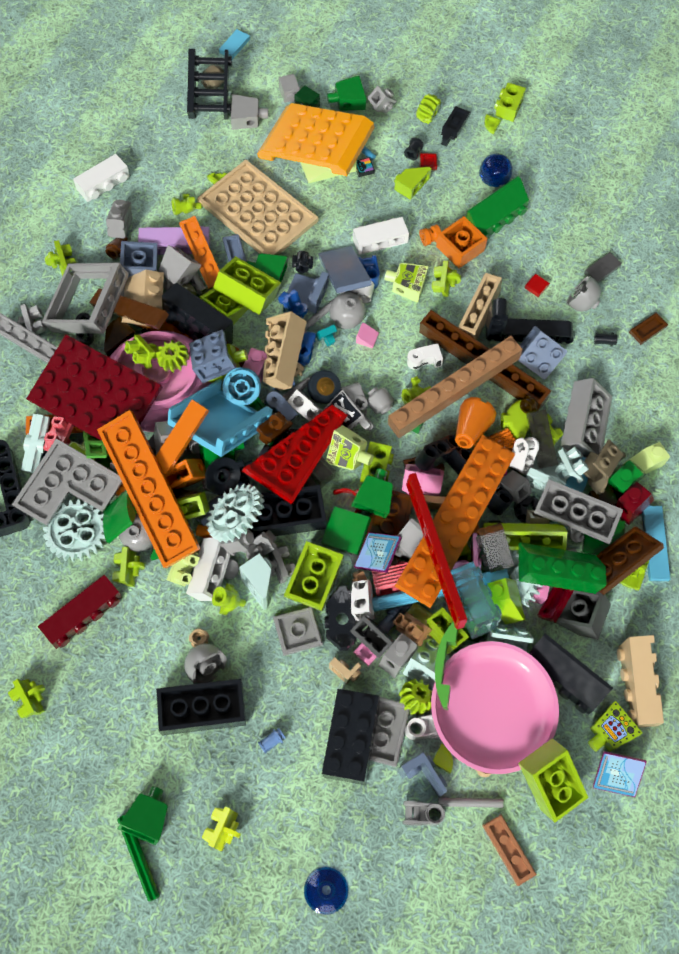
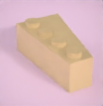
M293 312L266 318V324L269 327L265 333L268 345L265 346L264 351L267 354V359L264 361L263 382L279 391L292 388L307 322Z
M654 635L629 637L617 649V658L622 664L620 675L626 685L624 697L626 702H629L630 707L628 716L638 728L656 727L664 723L661 695L656 693V689L659 687V676L654 673V665L657 662L656 653L651 651V643H655Z

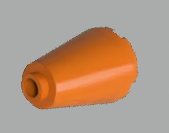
M470 397L465 399L460 405L455 441L460 447L471 448L495 422L497 414L495 408L488 401L485 403L480 401L481 398Z

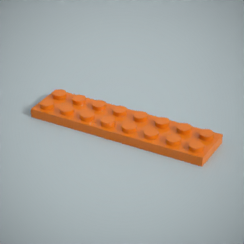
M129 410L97 429L163 568H168L200 550L201 548L134 412Z

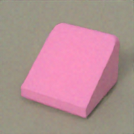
M362 322L356 337V343L373 348L379 332Z

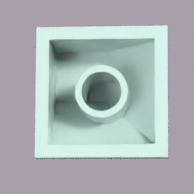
M259 553L240 566L239 569L242 582L263 610L268 607L272 564L266 557L263 559Z

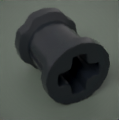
M411 138L409 141L410 145L404 151L406 158L413 161L418 158L419 151L424 147L423 142L419 138Z

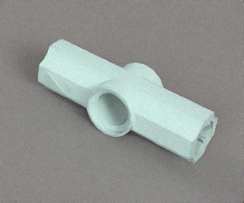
M33 414L29 434L26 435L24 440L25 454L21 468L22 471L33 473L41 462L43 454L46 453L43 446L46 442L44 437L48 433L50 417Z

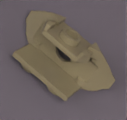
M610 439L607 440L599 454L590 452L584 461L589 470L583 474L588 477L590 487L599 495L604 493L608 479L619 461L626 457L625 452H621Z

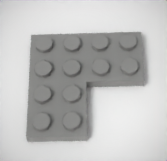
M55 439L12 505L48 526L69 493L104 513L122 485V481L118 474L96 461L86 458L84 454Z

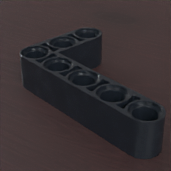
M497 298L491 302L485 322L486 339L488 341H491V339L503 341L512 336L516 342H522L534 326L538 327L558 344H563L562 342L570 344L574 341L573 323L570 321L508 318V301L506 299Z
M451 434L426 445L415 459V464L419 469L427 471L447 462L459 475L472 451L469 448L460 447L455 441L456 436ZM499 483L487 507L494 514L502 515L513 502V497Z
M0 440V451L6 449L3 453H0V487L6 511L0 512V523L4 522L0 527V537L28 528L31 523L29 515L12 505V502L21 492L22 485L13 451L5 440ZM14 482L13 486L7 487L10 483ZM23 516L21 521L16 522L17 518Z

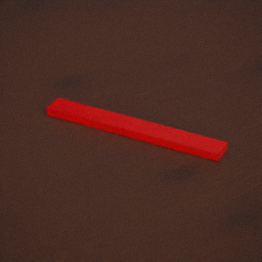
M409 474L406 486L456 629L464 628L467 616L417 474Z

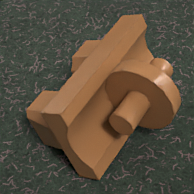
M407 612L405 615L399 613L394 620V624L397 625L396 630L406 635L420 647L423 644V640L427 639V634L432 631L431 628Z

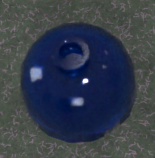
M490 154L482 161L479 176L488 186L500 187V185H506L512 177V163L503 154Z

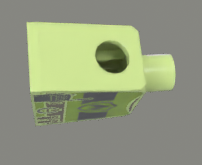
M400 263L397 272L386 271L384 280L394 282L392 292L418 302L427 276L428 266Z
M342 425L333 432L325 463L355 470L362 463L369 466L374 456L365 452L367 441Z

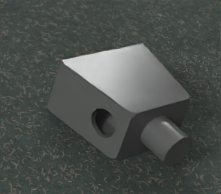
M363 616L350 630L378 658L395 641L376 622L366 616Z

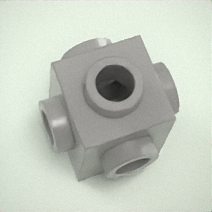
M377 86L367 98L375 111H381L385 114L397 102L393 97L394 93L389 88L385 89Z

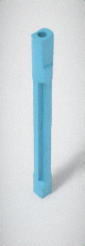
M507 568L454 579L458 593L465 592L467 588L479 589L488 587L487 583L504 578L509 579ZM442 589L437 598L444 596ZM403 591L372 598L374 612L419 602Z

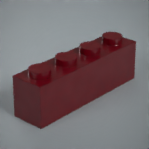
M104 574L37 627L55 649L63 648L70 642L71 637L84 632L90 622L99 620L104 615L103 612L109 607L114 608L117 606L122 596Z

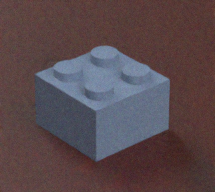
M121 241L120 264L129 273L128 277L144 270L157 271V243Z

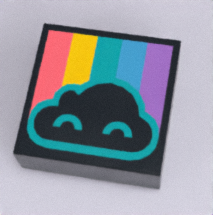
M370 157L357 160L356 172L358 177L375 174Z

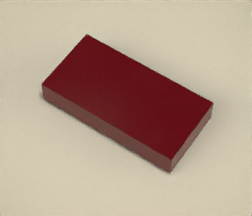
M553 587L537 615L541 619L556 623L574 590Z

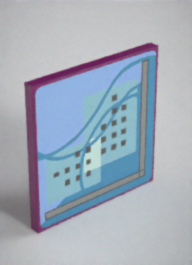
M368 532L354 567L387 573L401 541V536Z
M603 751L593 788L636 797L647 761Z

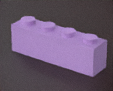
M200 226L210 248L209 227ZM181 227L139 228L138 242L157 243L158 255H164L168 245L182 249L186 254H192Z

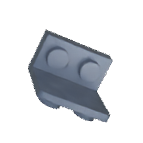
M322 271L320 277L316 279L296 273L287 293H290L293 289L296 290L301 303L307 305L308 311L317 313L329 286V273Z
M534 326L519 345L523 350L518 361L545 380L567 354V350L538 327Z
M223 330L214 332L189 344L192 370L202 383L225 375L236 368L235 362L227 351L225 332Z
M424 752L402 765L398 770L402 779L406 776L408 779H411L422 770L438 797L443 796L447 792L445 779L441 774L437 775L434 767H436L435 763Z

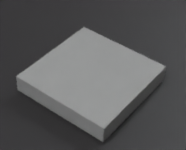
M312 607L273 616L283 656L323 646Z

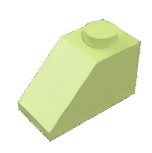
M658 442L643 449L629 460H632L647 474L664 466L670 456L661 442Z

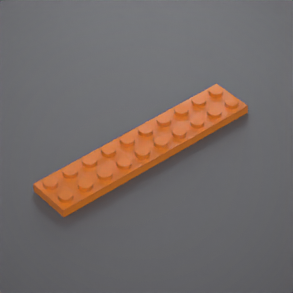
M483 434L433 518V523L450 571H452L515 456V453ZM423 536L394 587L431 608L442 588Z

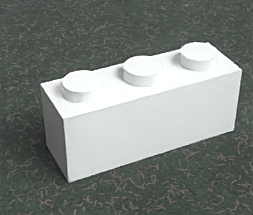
M114 154L73 180L77 191L89 202L92 199H97L102 193L110 191L117 184L125 182L130 175L127 165L117 154Z
M403 217L354 228L352 239L358 254L361 255L408 243L409 232Z
M203 538L198 554L199 561L194 567L192 579L186 594L199 601H212L215 588L222 585L231 555L220 545L221 542L214 538Z

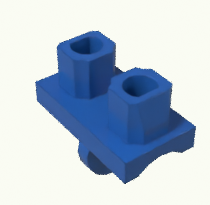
M293 289L290 293L284 291L278 297L279 303L284 305L283 313L293 312L301 318H304L307 314V305L301 303L296 290Z

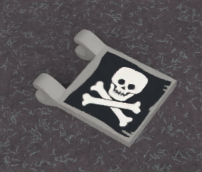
M344 390L322 410L324 411L333 405L347 414L342 425L351 431L359 423L368 431L374 428L373 423L362 413Z

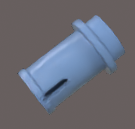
M279 728L273 729V732L258 742V744L266 754L280 742L284 743L283 740L286 737Z

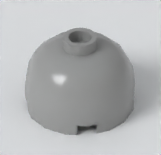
M587 276L574 288L576 290L573 298L570 294L566 300V304L576 311L584 312L591 308L595 309L600 303V285L591 276Z
M351 292L337 295L329 309L331 320L333 319L336 323L335 325L343 329H352L363 321L366 311L362 298Z
M136 513L134 523L119 535V539L131 551H148L153 548V545Z
M204 643L193 647L185 658L184 668L186 675L194 684L212 682L218 677L212 675L220 668L224 670L227 662L226 655L212 644Z

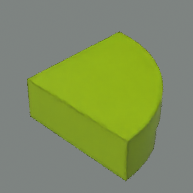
M486 114L484 125L490 133L495 134L501 120Z
M214 172L207 175V179L215 184L227 173L215 174Z
M441 744L433 758L435 766L450 774L453 768V758L445 745Z

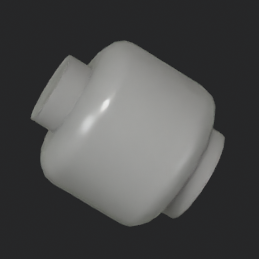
M375 387L368 392L367 402L375 414L381 413L383 415L394 407L392 405L394 398L386 388L378 389Z

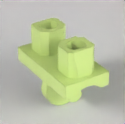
M195 552L172 565L166 580L182 586L190 584L192 579L191 571L198 564L199 553Z

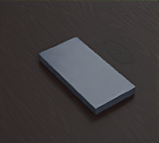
M352 246L318 253L319 260L326 273H329V279L336 293L372 285L369 275Z

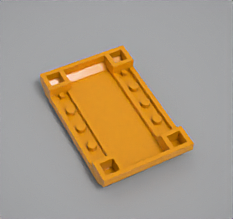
M291 103L283 110L257 155L258 158L274 161L275 157L327 167L331 168L333 174L348 176L375 128L374 122L362 115Z

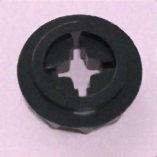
M535 495L528 496L519 504L515 503L514 505L515 516L525 524L527 508L525 507L532 503V509L535 510L538 505L539 499Z

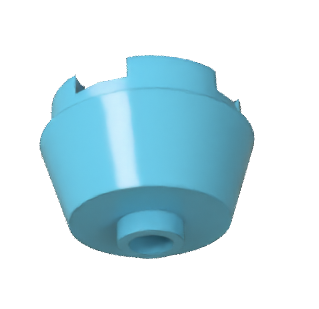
M235 368L224 378L223 392L226 398L233 404L248 405L254 402L260 394L261 383L259 377L248 368Z

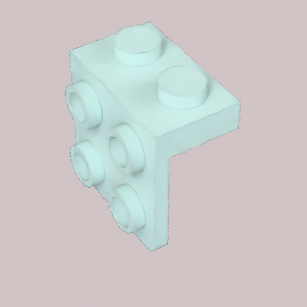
M494 623L493 626L489 625L485 642L508 643L527 652L528 642L533 643L534 638L529 631H526L525 627L514 626V629L506 628L505 624Z

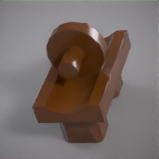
M278 411L259 425L256 431L260 434L259 439L267 445L288 430L293 423L286 420L285 416Z

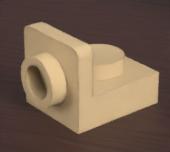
M334 657L329 663V669L346 684L350 680L354 682L361 674L359 671L361 664L359 662L351 671L348 664L342 659L337 660Z

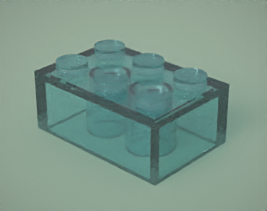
M470 562L451 570L467 616L465 625L471 638L474 639L495 630L501 620L502 613L499 606L494 604L491 598L492 592L489 586H485L482 580L483 575L480 568L476 567L474 562Z

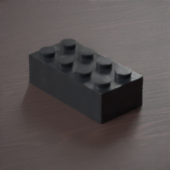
M177 282L162 295L163 310L169 314L165 321L177 327L181 333L187 334L195 341L223 330L225 332L226 344H233V321Z
M321 486L302 487L292 504L274 492L261 493L264 499L262 503L264 508L259 511L262 515L256 517L258 522L252 523V529L248 528L253 533L254 538L263 531L266 532L268 530L275 536L326 529V515Z
M242 679L156 689L158 728L162 736L246 726Z
M337 689L322 769L324 778L366 785L380 707L379 695Z

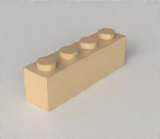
M488 273L484 274L458 327L476 340H478L485 325L492 300L497 299L501 292V277Z

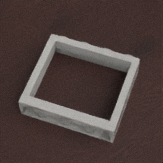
M120 263L68 264L42 323L53 333L104 334L129 273ZM80 279H107L89 320H62Z

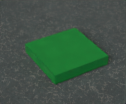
M334 506L321 543L359 555L371 518Z

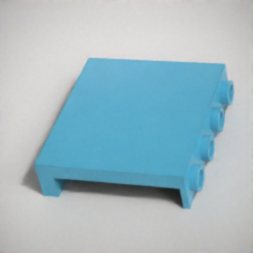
M221 379L169 408L167 423L174 428L192 399L207 408L209 412L192 439L220 457L257 434V427L270 418L273 410L266 406L260 411H256L248 405L233 404L221 390Z

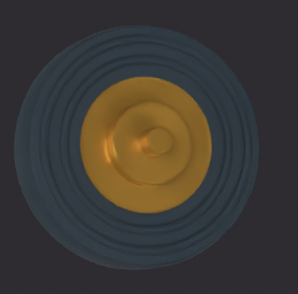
M318 371L308 381V393L318 403L328 404L341 392L340 380L331 371Z

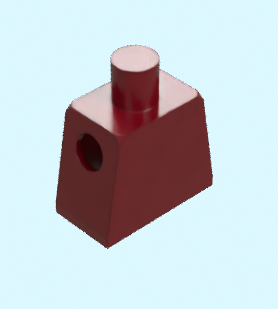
M635 482L618 499L616 507L627 510V512L623 510L620 519L625 521L628 526L654 501L653 495L640 483Z

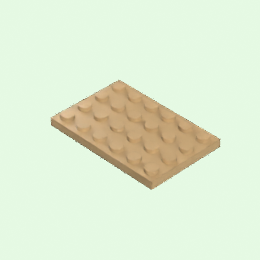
M246 159L197 198V201L236 235L238 234L242 240L259 254L279 255L318 222V217Z

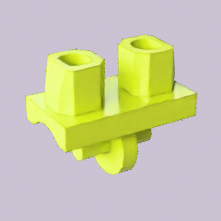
M224 807V809L214 808L211 819L218 822L215 830L207 827L202 835V838L209 843V846L222 852L226 843L231 844L233 837L240 839L241 834L236 832L239 825L236 822L238 813L228 807Z

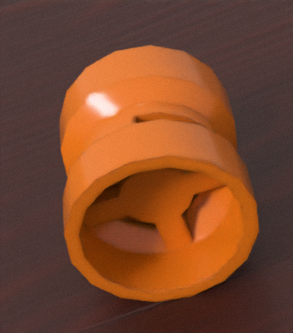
M437 224L432 225L429 229H420L419 235L424 246L430 245L431 242H437L438 234L441 232Z

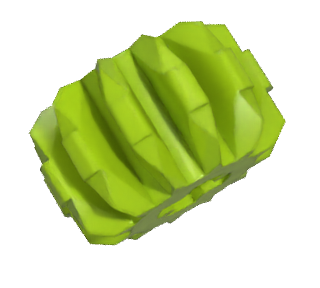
M430 93L425 95L417 109V118L423 123H431L440 109L441 100Z
M171 340L168 344L164 341V347L158 346L159 352L156 353L157 362L166 372L171 370L174 373L175 369L181 371V366H187V360H189L188 350L180 341L175 343V341Z
M414 678L402 686V690H400L398 695L401 697L399 703L405 705L404 710L409 709L411 715L416 713L419 716L431 709L432 691L429 690V684L424 685L423 679L417 681Z

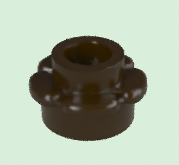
M525 396L520 402V408L526 414L535 413L537 411V401L531 398V396Z

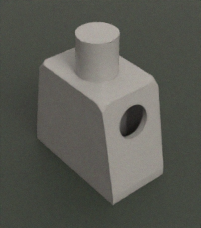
M232 94V130L258 127L259 118L268 119V108H259V100L257 98Z
M168 245L159 268V272H164V277L166 278L163 288L168 290L176 282L181 286L187 285L199 270L201 264L181 249Z
M401 633L383 655L379 667L395 679L411 659L418 645Z

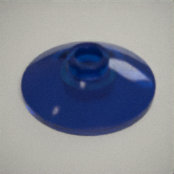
M331 867L316 869L308 876L305 882V900L309 907L319 914L328 915L339 911L344 906L348 897V884L345 877L338 870ZM329 886L331 889L330 894L324 895L322 888Z

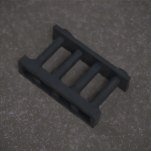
M188 49L187 114L189 119H195V114L199 111L223 112L224 119L228 120V114H231V104L228 103L229 67H232V56H229L227 49H225V58L199 57V55H196L195 49ZM200 64L224 65V73H199L197 66ZM199 80H224V89H199L196 87V82H199ZM224 96V105H198L196 97Z

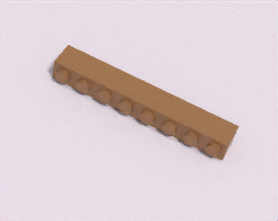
M509 336L388 416V425L396 436L401 438L518 361L523 349L512 336Z

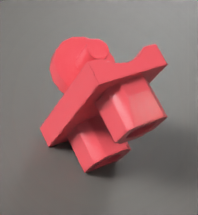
M53 417L51 421L53 426L44 437L46 442L43 448L45 451L49 450L55 439L67 445L71 443L69 437L74 426L66 422L63 417Z

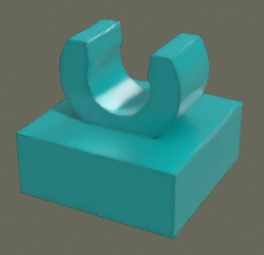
M335 325L318 331L316 333L317 340L321 341L324 339L327 347L333 345L336 342L333 336L337 332Z

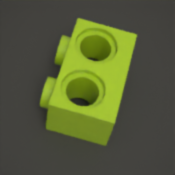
M508 82L506 87L501 89L500 100L497 99L495 103V116L514 122L526 88Z
M369 442L367 453L372 454L374 457L369 466L363 465L360 482L363 483L367 475L374 477L375 475L371 472L377 469H383L388 472L385 480L388 482L390 471L387 470L388 464L392 465L394 454L391 453L392 446ZM376 455H383L384 458H377Z

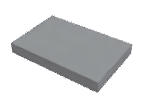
M380 697V707L370 761L397 767L410 711L409 709L404 710L405 705L399 703V701Z

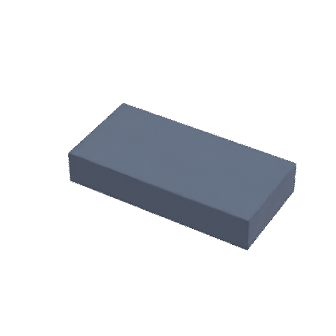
M237 234L222 237L228 262L235 256L246 262L240 236Z

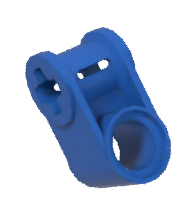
M376 255L363 259L358 257L371 281L374 283L375 289L379 285L380 277Z
M307 331L304 333L298 362L302 366L310 363L316 333Z

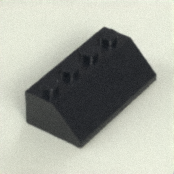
M546 633L529 652L544 667L554 687L559 690L558 694L566 700L570 699L575 703V708L583 714L587 713L589 715L613 689L611 685Z

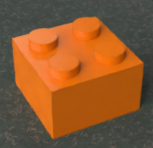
M463 216L438 234L436 247L460 269L485 251L488 238Z

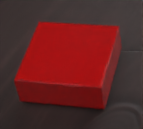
M420 153V168L430 167L432 170H437V154Z
M535 274L527 282L525 289L539 298L549 287L550 283Z

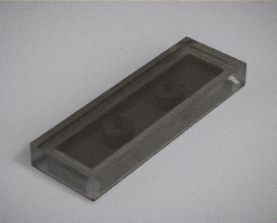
M546 409L527 413L526 417L531 437L536 438L539 442V450L536 455L538 469L557 466L558 461Z

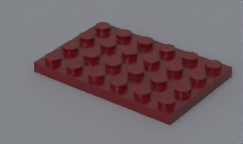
M65 335L26 400L57 417H63L69 424L102 440L97 429L129 410L134 412L141 425L163 387L78 340Z

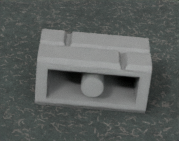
M121 199L113 202L106 218L109 237H126L133 219L131 202Z

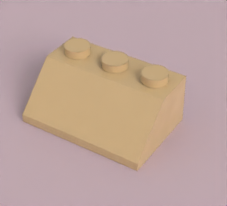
M144 270L128 277L124 287V297L162 309L164 272ZM122 317V322L147 326L139 322L130 320L128 318Z

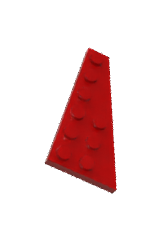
M333 405L329 406L314 419L301 426L300 429L258 457L250 465L244 467L242 472L292 504L331 443L334 430L341 427L347 414Z

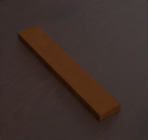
M99 288L89 302L91 305H96L102 289ZM121 295L113 311L114 314L158 330L169 316L165 310Z

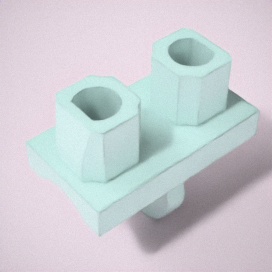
M573 447L568 452L562 448L558 453L563 462L558 464L555 470L556 475L564 479L574 476L577 482L581 483L584 480L582 474L589 470L587 464L580 459L583 457L581 452L576 447Z

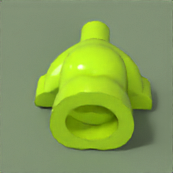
M188 193L182 194L183 200L175 197L171 200L173 215L187 214L202 208L201 203H195V197L190 196Z
M418 376L411 378L412 388L402 390L401 396L404 404L409 403L430 389L431 386L422 388L418 385L421 381Z
M226 583L225 588H215L212 604L220 607L219 614L227 615L238 606L244 607L246 600L240 598L234 585Z

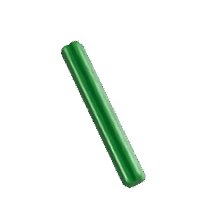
M125 815L117 819L118 824H120ZM121 831L147 901L152 902L158 899L160 895L137 837Z

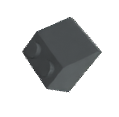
M574 590L556 623L579 636L598 640L611 604L606 595L600 592L593 594Z

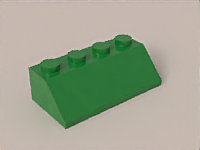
M517 176L467 211L466 218L488 239L494 232L498 233L504 225L511 224L518 215L522 216L526 213L529 198L521 178Z
M522 542L518 544L520 582L596 594L607 585L606 566L596 555Z

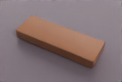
M502 815L482 825L517 886L537 875Z

